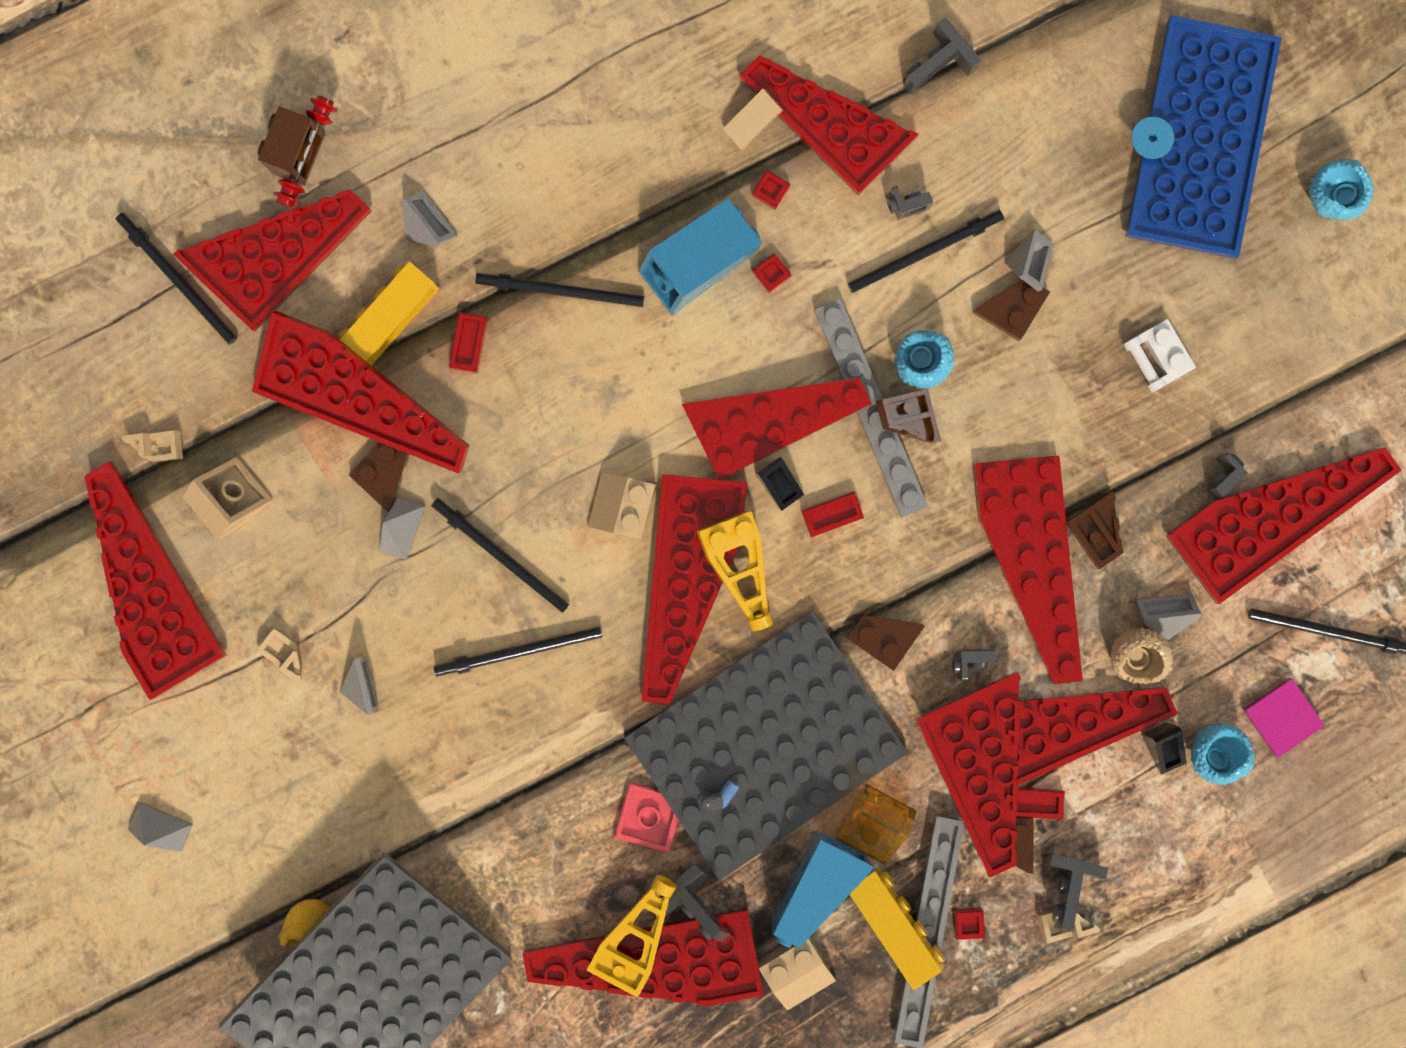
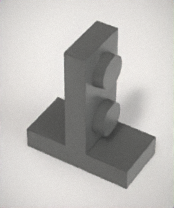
M946 17L937 23L933 32L942 45L937 46L928 55L930 59L921 65L918 62L906 72L908 76L904 87L910 94L953 60L956 61L967 76L976 71L982 61Z
M1045 854L1043 865L1065 870L1064 875L1060 876L1058 882V892H1060L1059 904H1055L1052 913V920L1055 921L1054 928L1073 932L1083 875L1097 879H1106L1108 868L1056 854Z
M693 863L674 882L677 887L671 898H669L666 915L670 916L680 906L689 918L695 917L701 924L698 929L708 940L714 939L723 942L730 933L694 892L710 875L703 867Z

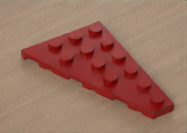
M348 189L337 193L334 197L320 199L317 203L302 208H294L277 214L276 217L260 220L258 221L259 223L243 229L238 228L218 235L215 239L198 242V245L187 249H178L173 255L255 332L271 316V313L277 310L372 210Z
M1018 672L1007 675L915 718L989 878L1016 866L1015 842L1017 841L1016 810L1018 809L1017 777L1019 768L1017 760L1020 727L1018 720L1020 711L1019 680H1021Z

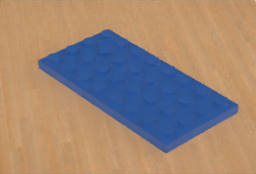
M1173 15L1168 18L1149 117H1159L1170 124L1174 132V144L1171 150L1161 158L1148 159L1141 156L1125 237L1233 259L1239 257L1282 37Z

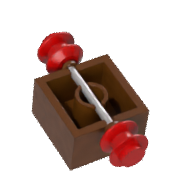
M320 95L317 96V99L310 98L314 107L312 110H305L308 117L279 106L277 112L273 113L269 119V132L266 139L262 140L258 147V160L274 175L284 178L277 181L282 186L280 192H273V194L278 197L276 202L289 208H293L294 204H301L296 198L298 194H305V190L301 185H306L325 136L320 128L322 125L332 124L333 122L329 118L330 112L338 111L333 107L334 102Z

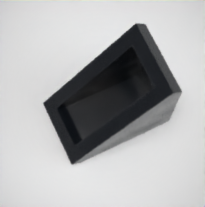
M781 457L756 474L758 480L781 511L804 495Z
M1165 723L1141 734L1161 775L1187 763L1183 733L1179 726Z

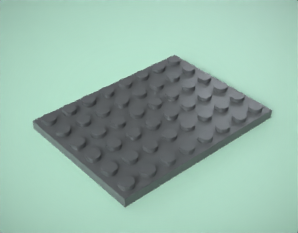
M813 611L624 737L719 881L908 753ZM728 779L740 787L725 808L706 811L697 802V797L702 791H707L711 794L718 793Z
M383 852L220 1022L219 1029L245 1048H428L512 960V957L508 951Z

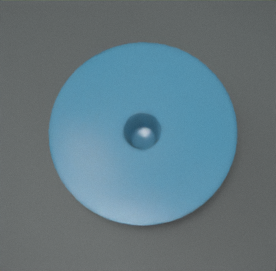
M1144 118L1135 125L1132 131V145L1142 157L1148 159L1161 158L1171 150L1174 144L1173 129L1162 118Z

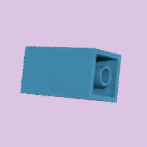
M728 198L649 250L638 272L673 316L753 256L762 245L756 229L750 227L743 218L740 208L735 204L733 205Z
M816 830L771 920L772 932L776 936L775 940L789 948L792 945L800 948L871 872L873 865L868 856Z

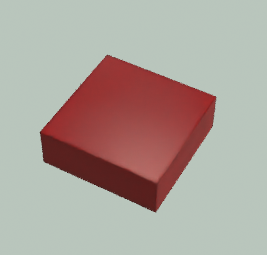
M766 170L754 189L752 196L776 210L791 184Z
M775 253L752 270V273L769 294L791 277V273Z
M983 908L953 909L956 940L985 938Z

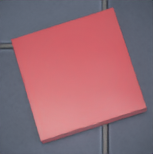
M630 782L614 838L669 853L678 818L659 790Z

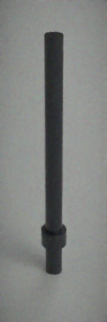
M999 209L983 218L976 217L968 221L966 226L847 283L851 293H854L971 235L976 237L984 233L986 228L1004 220L1003 213Z
M124 212L120 213L115 220L129 234V240L136 247H141L228 345L234 343L237 340V336L150 242L149 235L143 228L137 227Z
M477 273L475 279L476 284L497 287V290L502 291L515 289L643 307L644 296L512 278L511 274L499 273V276Z
M439 498L432 503L431 507L444 516L451 527L455 530L460 529L560 612L563 613L570 604L466 521V516L459 510L454 511Z
M1253 608L1248 613V619L1376 647L1380 648L1382 652L1396 654L1397 652L1406 654V643L1399 641L1396 637L1387 635L1378 637Z
M591 628L469 658L467 655L457 657L455 661L435 665V676L438 677L455 672L463 674L471 672L472 668L602 638L601 628Z

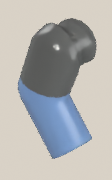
M728 779L718 793L711 794L710 792L702 791L697 797V802L706 811L725 808L740 787Z

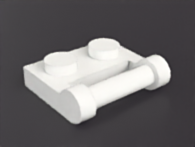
M1168 319L1123 344L1127 352L1130 350L1149 383L1147 387L1151 393L1196 368ZM1143 342L1147 345L1164 374L1163 377H1158L1140 346Z

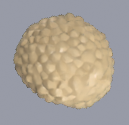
M1142 627L1124 632L1113 642L1111 651L1113 671L1120 679L1134 684H1149L1161 681L1173 669V656L1169 642L1160 633L1158 634L1150 629L1145 630Z

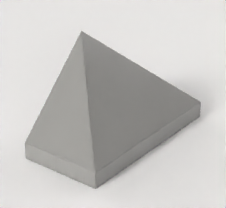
M424 191L403 199L402 208L407 241L438 246L457 237L455 231Z
M1034 229L1030 231L1004 263L1036 291H1041L1054 244Z
M398 497L383 522L379 551L407 560L425 506Z
M1192 593L1136 600V606L1143 624L1160 633L1168 640L1201 617V612Z
M366 656L353 659L340 693L366 714H372L379 711Z
M140 802L128 830L144 846L182 851L193 824Z

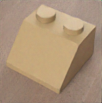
M237 457L192 480L182 496L218 540L241 528L272 501L271 497Z
M602 472L588 527L642 541L657 486L640 480Z
M810 937L800 948L794 945L791 948L781 945L758 959L760 972L774 995L787 1011L836 981Z

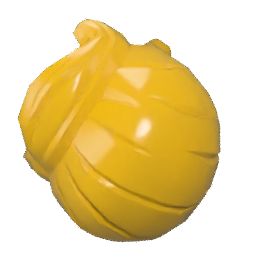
M307 899L293 906L286 915L281 933L278 935L280 945L283 947L286 944L294 946L331 906L317 899Z

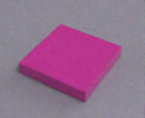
M1292 678L1286 679L1243 709L1272 754L1277 758L1325 726Z

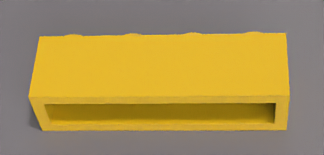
M410 261L396 269L393 274L394 279L387 287L382 286L374 295V302L368 308L364 307L358 312L355 317L356 322L352 327L344 329L337 337L371 366L440 289Z
M878 867L864 878L850 893V896L911 988L915 990L943 971L945 958L936 945L932 947L926 939L928 933L919 920L915 922L910 915L911 907L902 895L898 897L892 888L895 884L886 871L882 872Z

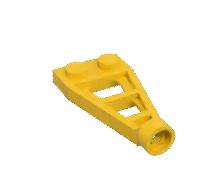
M745 511L697 530L707 560L748 619L751 631H759L771 626L773 622L767 606L761 537L752 511ZM744 545L748 550L749 564L746 569L733 572L724 560V553ZM752 575L755 581L756 594L744 598L737 586V580ZM755 611H761V613L753 616Z
M656 875L650 889L601 941L588 965L587 971L638 998L652 971L669 898H671L677 887L673 881L662 875ZM655 892L658 893V894H660V895H662V896H664V897H658V896L655 894ZM643 909L656 914V920L650 932L634 924L635 919ZM632 933L644 941L642 957L639 960H635L617 950L618 943L627 934Z

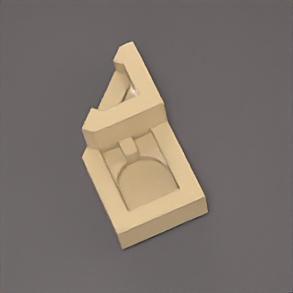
M172 430L122 436V440L136 449L142 459H150L152 462L183 459L181 431Z
M274 626L256 651L276 664L281 672L299 684L302 676L298 643Z
M1053 910L1036 914L1042 942L1047 944L1072 936L1081 938L1100 932L1099 927L1088 922L1077 913L1073 932L1054 928L1055 921L1052 920Z

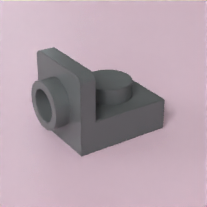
M897 186L891 187L889 197L886 198L891 214H896L897 220L927 211L933 204L930 192L921 194L920 191L905 196V200L902 201Z
M1224 453L1216 458L1225 470L1220 471L1212 478L1211 482L1213 485L1207 490L1214 498L1224 497L1248 474L1243 468L1244 463L1234 454Z
M991 649L957 650V657L952 659L953 673L957 674L960 680H968L967 663H971V668H988V662H996V651Z

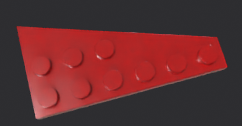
M761 55L740 74V79L756 95L762 89H765L783 109L778 117L858 196L919 135L912 130L908 131L896 125V122L888 118L884 119L870 112V109L850 99L817 86L815 82L809 79L805 80L791 73L789 69Z
M860 378L684 403L682 406L718 479L721 480L871 405L872 402Z

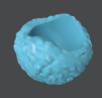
M1355 159L1333 160L1324 165L1316 172L1314 178L1311 179L1312 184L1309 185V194L1311 196L1309 199L1312 201L1311 204L1318 215L1335 220L1355 219L1364 213L1367 206L1371 204L1374 186L1368 171L1359 161Z
M927 329L917 330L906 335L905 340L898 346L894 361L899 376L904 383L926 389L937 386L947 378L954 366L955 356L949 338L941 333Z
M1219 723L1208 725L1196 733L1192 744L1191 761L1195 772L1203 780L1217 785H1227L1236 782L1239 778H1243L1250 773L1255 765V752L1251 740L1248 739L1244 732L1234 725Z

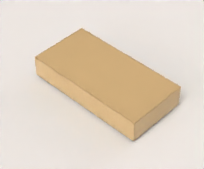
M762 89L723 130L741 150H744L783 109L765 89Z

